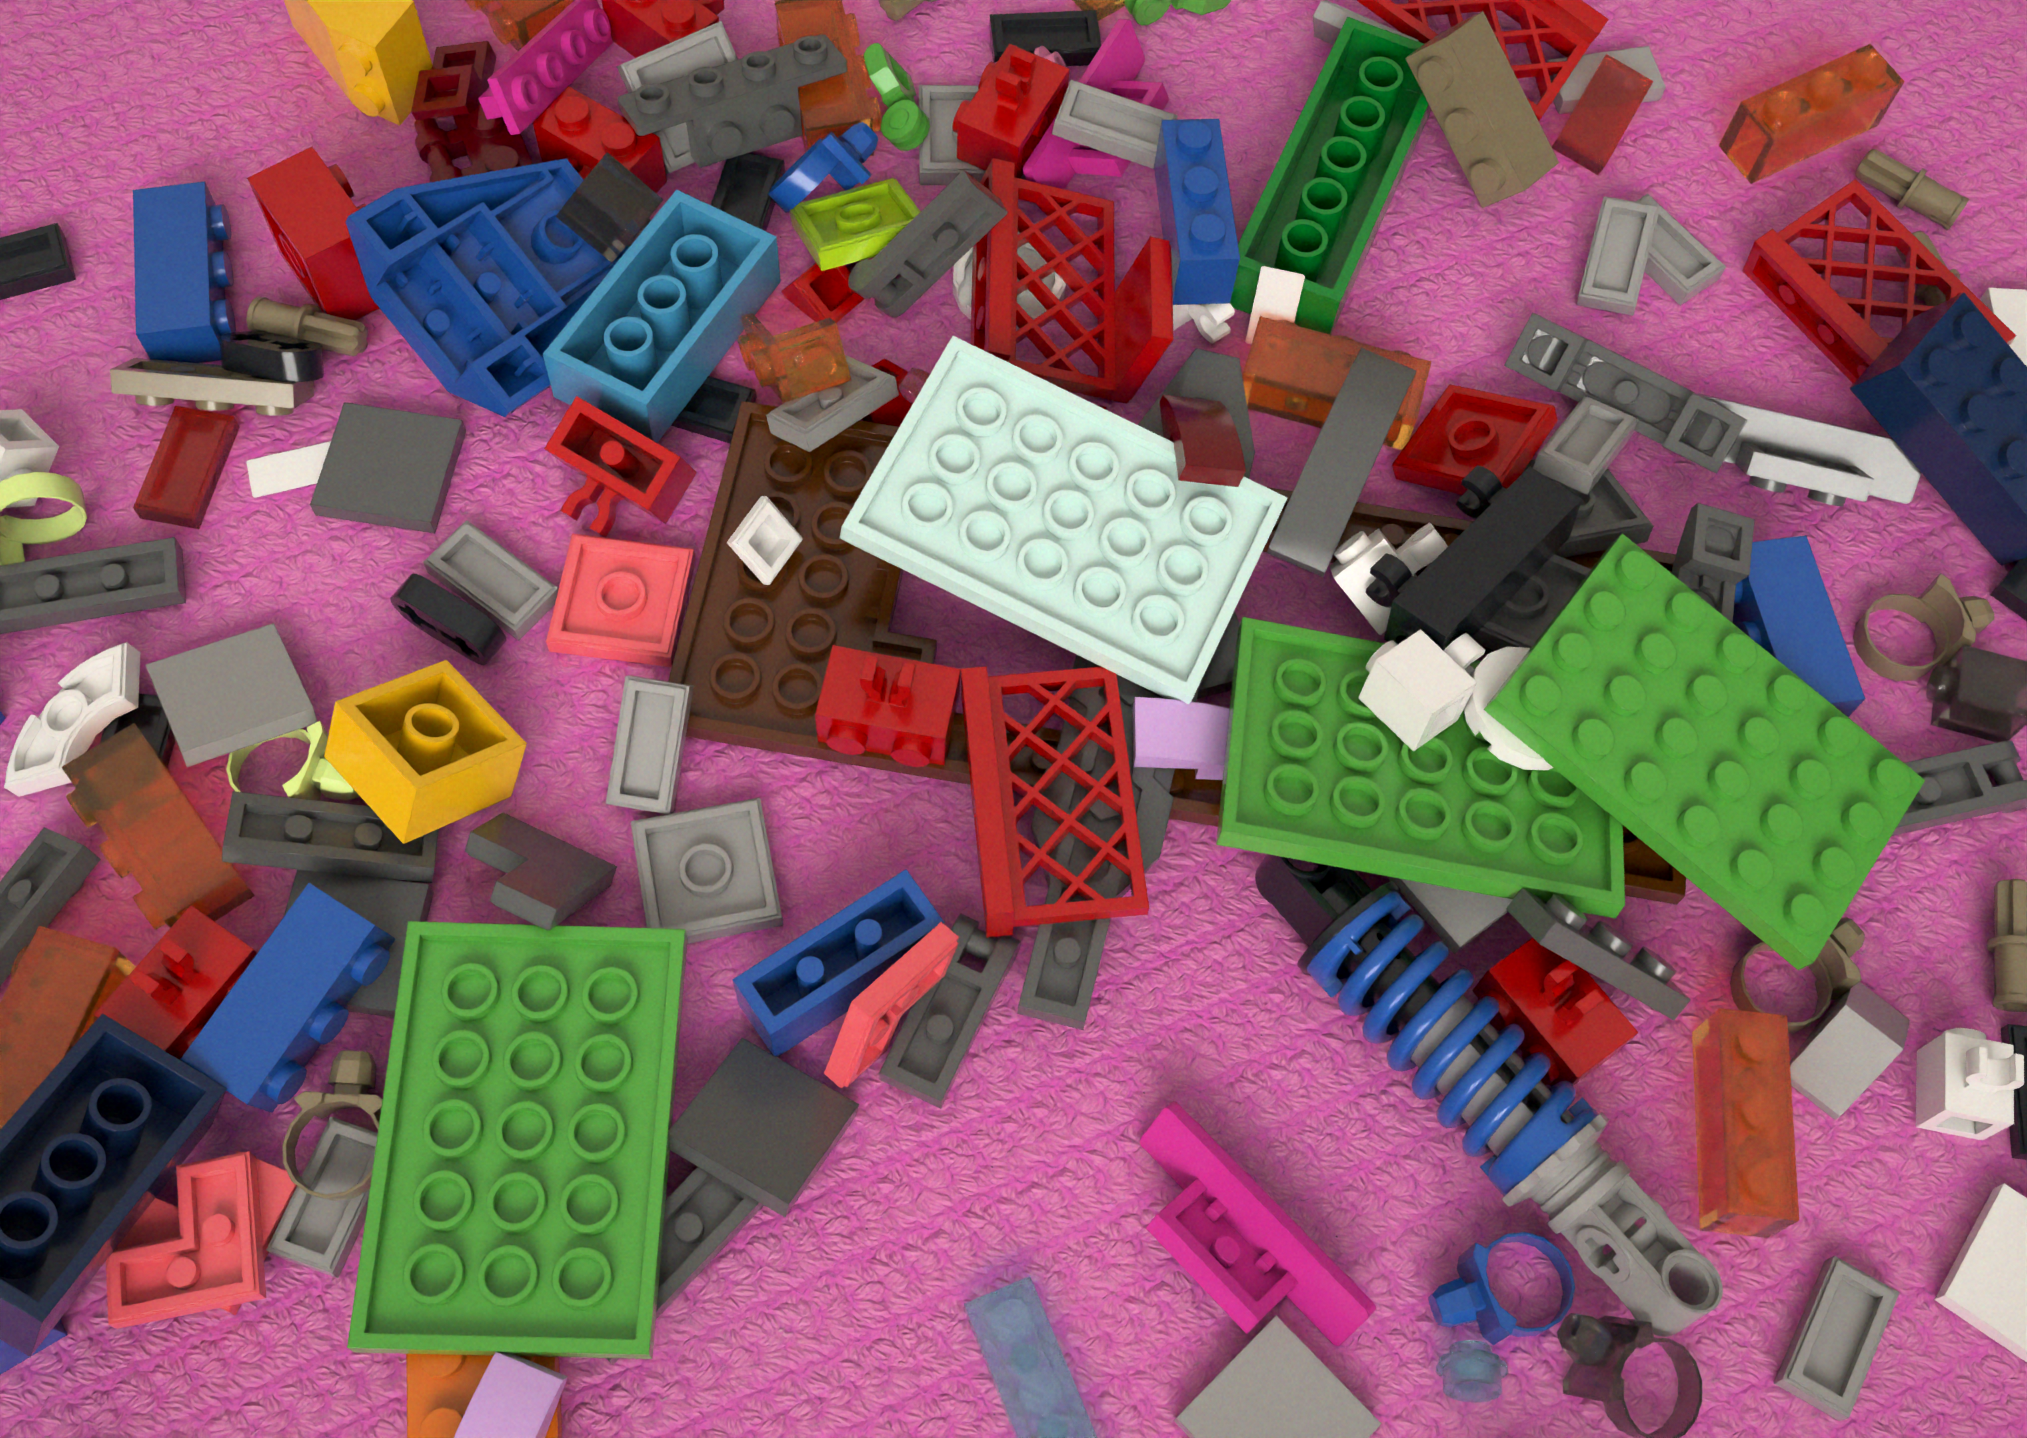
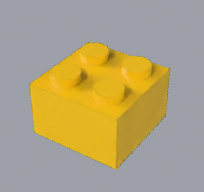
M447 660L335 701L324 757L396 837L405 844L511 797L527 743Z

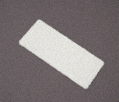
M1267 266L1261 267L1245 340L1246 343L1280 351L1288 350L1305 279L1303 274Z
M331 441L248 460L246 464L252 496L257 498L317 484Z

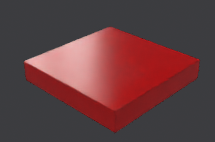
M1152 236L1149 237L1115 291V392L1109 400L1126 404L1132 400L1174 340L1171 245L1169 240Z
M1449 384L1392 463L1395 478L1463 495L1468 489L1461 485L1462 480L1476 466H1482L1494 473L1502 486L1507 489L1520 477L1557 423L1555 406Z

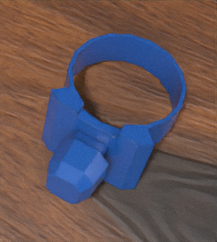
M864 122L854 124L838 138L831 131L823 139L820 138L811 145L780 177L767 194L787 213L811 193L828 174L845 191L853 188L859 182L863 184L872 174L862 163L876 149L878 143L877 135Z
M1520 1232L1506 1234L1490 1243L1487 1247L1474 1243L1459 1256L1457 1271L1460 1278L1439 1286L1428 1297L1434 1319L1439 1326L1451 1328L1469 1324L1476 1320L1483 1338L1492 1345H1495L1509 1335L1515 1337L1537 1336L1562 1321L1572 1306L1575 1283L1571 1266L1560 1249L1544 1237ZM1520 1242L1537 1248L1551 1260L1560 1275L1563 1295L1560 1310L1550 1324L1544 1327L1527 1329L1516 1326L1517 1319L1499 1305L1490 1290L1486 1271L1489 1252L1493 1247L1500 1243Z

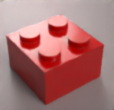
M312 146L248 177L249 184L279 253L316 306L320 308L321 313L356 321L379 309L369 295L345 222L349 215L365 207L366 204L364 203L358 207L354 205L350 199L354 197L353 190L337 164L327 167Z

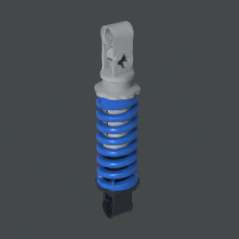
M1269 854L1265 856L1255 874L1257 888L1260 894L1278 910L1309 946L1299 959L1297 966L1304 974L1309 973L1331 998H1334L1340 992L1338 997L1339 1009L1345 1015L1358 1016L1369 1012L1362 1026L1363 1036L1368 1042L1380 1044L1395 1038L1387 1052L1388 1065L1393 1070L1401 1072L1415 1067L1419 1068L1411 1083L1412 1092L1417 1098L1428 1100L1441 1094L1445 1097L1437 1109V1120L1443 1127L1455 1128L1466 1122L1470 1127L1462 1139V1148L1468 1156L1478 1157L1490 1151L1494 1153L1480 1168L1504 1196L1502 1200L1506 1205L1510 1207L1528 1198H1532L1535 1203H1538L1540 1209L1549 1215L1548 1218L1550 1220L1546 1224L1556 1235L1562 1233L1578 1251L1586 1266L1610 1287L1631 1311L1639 1325L1648 1332L1662 1337L1672 1336L1714 1310L1719 1305L1723 1293L1721 1278L1716 1268L1675 1227L1664 1209L1629 1176L1631 1169L1623 1160L1613 1161L1610 1158L1611 1155L1601 1148L1602 1145L1597 1140L1609 1119L1602 1112L1599 1114L1583 1097L1567 1110L1576 1096L1574 1085L1568 1081L1557 1082L1549 1088L1544 1085L1541 1079L1549 1071L1550 1059L1545 1053L1541 1052L1533 1053L1523 1060L1517 1055L1515 1050L1524 1040V1030L1517 1024H1510L1497 1032L1489 1024L1499 1011V1003L1494 997L1484 996L1473 1005L1463 995L1474 982V975L1468 969H1458L1441 983L1432 976L1431 973L1449 955V948L1444 942L1434 941L1417 956H1414L1406 947L1423 930L1424 920L1417 914H1410L1401 922L1398 921L1411 909L1400 895V888L1391 881L1372 891L1354 870ZM1639 1218H1644L1645 1224L1638 1228L1634 1223ZM1608 1244L1613 1250L1605 1255L1602 1250Z

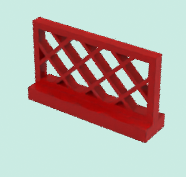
M1357 0L1398 31L1419 40L1423 44L1438 35L1429 28L1426 16L1447 14L1450 27H1453L1463 21L1461 13L1483 11L1509 63L1506 45L1526 43L1531 64L1511 65L1517 78L1535 77L1541 98L1537 104L1530 99L1528 101L1538 121L1542 118L1590 44L1609 20L1582 0H1443L1433 2L1408 0V3L1395 4L1391 0ZM1501 10L1518 22L1522 30L1501 31L1496 11ZM1540 42H1546L1567 57V59L1561 62L1546 63ZM1554 74H1556V76H1555V77L1553 78V80L1551 81V80H1550V76H1553Z
M992 158L980 183L1002 201L1008 213L973 246L970 344L1066 391L1109 400L1115 392L1114 201L1014 177L1015 163ZM1018 199L1036 203L1047 217L1033 224L1018 207ZM1079 213L1096 217L1097 232L1087 237L1069 216ZM1054 225L1074 245L1062 254L1042 234ZM1027 242L1047 262V264L1034 272L1017 254V249ZM1081 254L1098 272V278L1089 284L1069 264L1070 261ZM1053 272H1056L1074 292L1061 302L1042 282V279ZM1027 289L1047 310L1034 320L1017 303V295ZM1081 301L1098 319V326L1089 332L1069 312L1070 308ZM1054 319L1074 340V342L1062 350L1041 329V327ZM1027 337L1047 360L1041 364L1016 360V344ZM1082 349L1098 366V377L1080 373L1068 358Z
M1856 179L1778 233L1772 228L1756 239L1742 270L1853 384L1894 339L1880 337L1870 327L1871 314L1902 318L1903 329L1913 317L1935 307L1914 304L1915 284L1937 286L1946 295V301L1964 292L2008 345L2016 337L1980 299ZM1851 202L1867 218L1866 229L1835 226L1836 211ZM1825 220V225L1819 224L1820 222ZM1799 237L1823 239L1822 259L1800 257L1789 244ZM1833 241L1865 244L1864 264L1832 261ZM1875 245L1897 247L1906 256L1905 268L1874 265ZM1831 275L1863 278L1861 299L1840 297L1830 287ZM1873 279L1904 282L1903 303L1872 300Z
M987 666L961 668V701L986 938L1013 935V927L1148 915L1149 902L1117 674L1103 667H1089L988 676ZM1103 687L1105 706L1091 722L1064 703L1075 689ZM1059 690L1055 695L1049 692ZM1029 693L1045 706L1024 727L1004 712L1002 695ZM1054 713L1081 732L1062 754L1035 735ZM1107 720L1110 736L1100 729ZM1006 730L1016 737L1009 746L1007 745ZM1090 739L1113 756L1114 764L1099 781L1071 762ZM1025 745L1053 764L1033 787L1010 771V762ZM1061 772L1089 791L1070 815L1042 795ZM1115 779L1118 796L1108 789ZM1013 790L1024 797L1016 807L1014 806ZM1098 799L1121 815L1122 825L1107 843L1079 823L1080 819ZM1032 805L1060 824L1058 829L1040 849L1017 832V822ZM1069 832L1097 852V855L1078 877L1049 856ZM1123 840L1126 857L1115 850ZM1020 851L1031 858L1023 869L1021 867ZM1108 860L1129 876L1132 896L1105 899L1086 883L1103 863ZM1040 866L1068 887L1054 904L1026 906L1024 884ZM1077 894L1086 900L1071 902Z

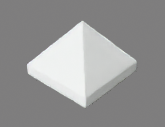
M761 496L729 538L727 544L764 585H770L803 538L767 496Z

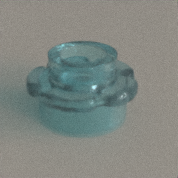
M1464 1340L1453 1343L1449 1347V1352L1439 1357L1436 1373L1443 1378V1392L1448 1397L1463 1402H1486L1494 1400L1502 1394V1378L1508 1374V1365L1505 1361L1500 1360L1497 1354L1493 1353V1349L1489 1344L1475 1340Z

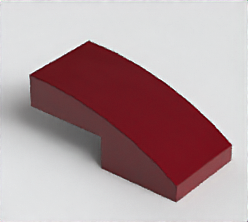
M489 41L436 47L432 69L419 71L411 110L415 120L465 115L476 110L480 105L478 98L489 87L487 79L493 75L496 55Z
M1163 394L1159 402L1163 436L1174 442L1178 481L1238 487L1246 472L1240 439L1227 408L1221 401Z

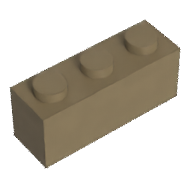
M1483 11L1441 32L1405 58L1482 208L1525 191L1559 163Z

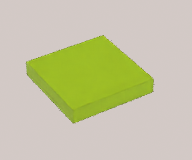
M894 178L801 202L789 211L793 228L821 271L875 257L921 212Z

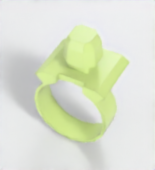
M46 472L18 474L0 481V511L20 500L38 497L57 498L75 505L65 513L44 519H20L9 515L0 516V566L25 562L23 544L58 542L75 535L84 527L87 513L84 494L78 483L69 477Z
M321 721L308 726L307 731L301 728L266 740L270 741L280 737L297 738L310 744L308 759L299 773L282 785L288 797L321 801V793L327 798L350 800L359 796L324 757L328 733ZM266 741L229 754L226 770L229 783L234 791L241 792L238 782L241 765L252 750Z

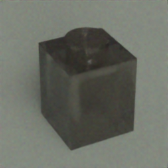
M607 152L576 189L556 217L612 263L626 246L630 247L649 224L651 221L649 217L663 199Z
M1962 645L1944 665L1938 664L1930 675L1926 696L1927 699L1933 701L1931 725L1996 743L2010 740L2027 725V661Z

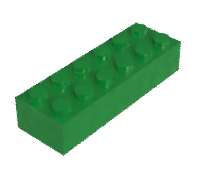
M1350 17L1346 18L1238 243L1240 261L1230 301L1233 308L1251 314L1262 266L1303 274L1305 279L1292 330L1328 343L1432 111L1405 59L1423 46V43Z

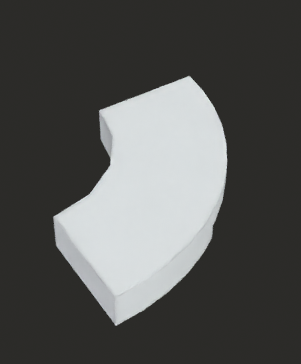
M126 642L91 657L58 682L62 687L59 693L46 704L39 717L31 714L23 726L9 759L4 788L20 797L77 781L82 759L95 737L115 718L138 708L141 652Z

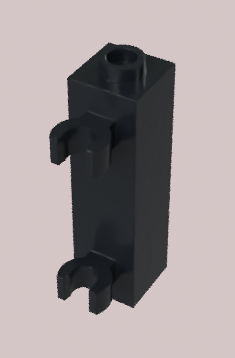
M1476 466L1462 480L1461 485L1468 490L1457 500L1456 506L1466 515L1477 519L1417 578L1412 576L1409 568L1400 559L1388 553L1370 568V574L1376 579L1366 588L1365 593L1377 604L1391 607L1384 640L1387 642L1393 640L1399 644L1421 629L1444 651L1450 643L1465 633L1473 637L1570 538L1582 499L1532 467H1529L1506 489L1494 473L1482 466Z

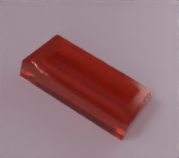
M1606 54L1554 141L1552 149L1599 175L1606 166L1653 81Z
M181 406L174 407L133 507L140 519L200 529L240 428L234 416Z

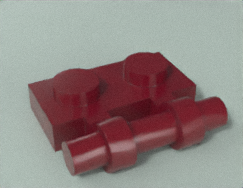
M481 104L470 114L453 116L457 129L450 131L439 128L435 118L416 120L414 123L418 134L415 139L416 148L422 161L429 164L432 171L429 178L430 182L533 164L521 133L510 135L503 117L487 120ZM467 156L471 164L470 167L460 169L453 165L452 160Z

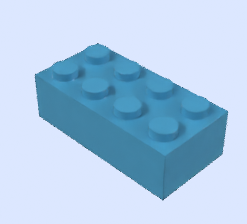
M676 189L544 351L543 358L553 396L569 405L578 396L658 443L781 282L777 236Z

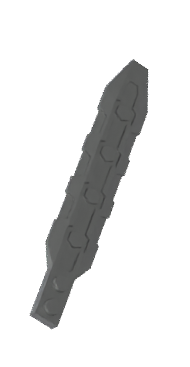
M1196 348L1138 425L1164 438L1159 404L1163 394L1221 401L1235 424L1246 468L1244 477L1249 479L1255 450L1240 360L1236 357ZM1076 655L1073 669L1101 667ZM1117 675L1144 873H1146L1160 858L1173 803V797L1169 792L1175 768L1133 767L1132 708L1134 698L1164 697ZM1200 684L1196 690L1192 702L1197 701ZM1103 687L1075 689L1068 697L1070 699L1068 706L1090 722L1105 706ZM1065 720L1057 751L1060 754L1081 733ZM1107 720L1100 729L1110 736ZM1091 739L1071 761L1097 781L1114 764L1112 754ZM1052 765L1046 767L1045 773ZM1061 772L1042 795L1070 815L1089 791ZM1115 779L1108 789L1118 796ZM1100 799L1093 804L1079 821V823L1106 843L1122 825L1121 815ZM1037 807L1034 812L1031 830L1036 847L1040 849L1058 829L1060 824ZM1069 832L1049 856L1078 877L1097 855V852ZM1123 840L1115 850L1126 857ZM1108 860L1103 863L1086 883L1105 899L1123 897L1131 889L1129 876ZM1043 868L1049 888L1045 904H1054L1068 887ZM1077 894L1071 902L1086 900ZM1111 918L1039 925L1017 1014L1084 1030Z

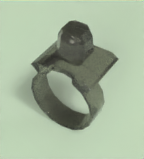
M1570 1313L1565 1317L1557 1331V1336L1562 1349L1574 1361L1563 1380V1394L1602 1401L1607 1416L1617 1429L1633 1438H1680L1688 1432L1697 1420L1702 1404V1378L1696 1361L1684 1346L1672 1339L1654 1336L1652 1322L1612 1316H1603L1595 1319L1592 1316ZM1654 1342L1662 1346L1673 1361L1678 1377V1397L1673 1413L1661 1428L1646 1434L1638 1428L1629 1415L1624 1399V1379L1621 1377L1625 1361L1636 1348L1641 1349Z

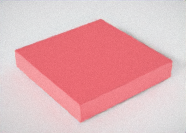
M572 533L546 639L549 652L672 667L696 561L694 549Z

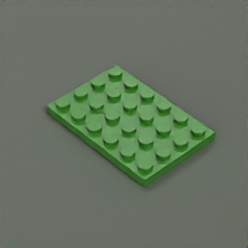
M1623 533L1604 552L1483 709L1797 970L1814 963L1925 782L1920 775Z
M1242 617L1237 632L1216 845L1512 900L1524 888L1546 902L1549 901L1553 894H1556L1583 913L1616 919L1625 906L1623 825L1555 768L1549 770H1524L1501 761L1487 750L1491 744L1484 739L1480 732L1476 736L1466 722L1464 710L1455 723L1415 751H1412L1358 698L1369 675V672L1366 670V664L1371 656L1385 643ZM1475 660L1470 666L1475 669L1481 661Z
M408 921L347 1345L348 1349L354 1353L493 1356L495 1352L533 1357L653 1358L670 1156L669 1130L672 1127L688 942L685 929L556 925L547 931L537 925Z

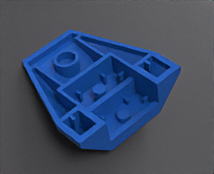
M567 158L396 188L349 215L345 221L369 295L448 392L503 417L508 416L550 387L543 358L544 351L633 243Z

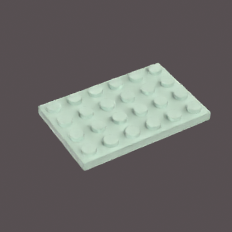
M952 336L841 526L839 539L1166 699L1181 700L1190 704L1285 505L1287 497L1244 476L1238 487L1178 481L1174 442Z

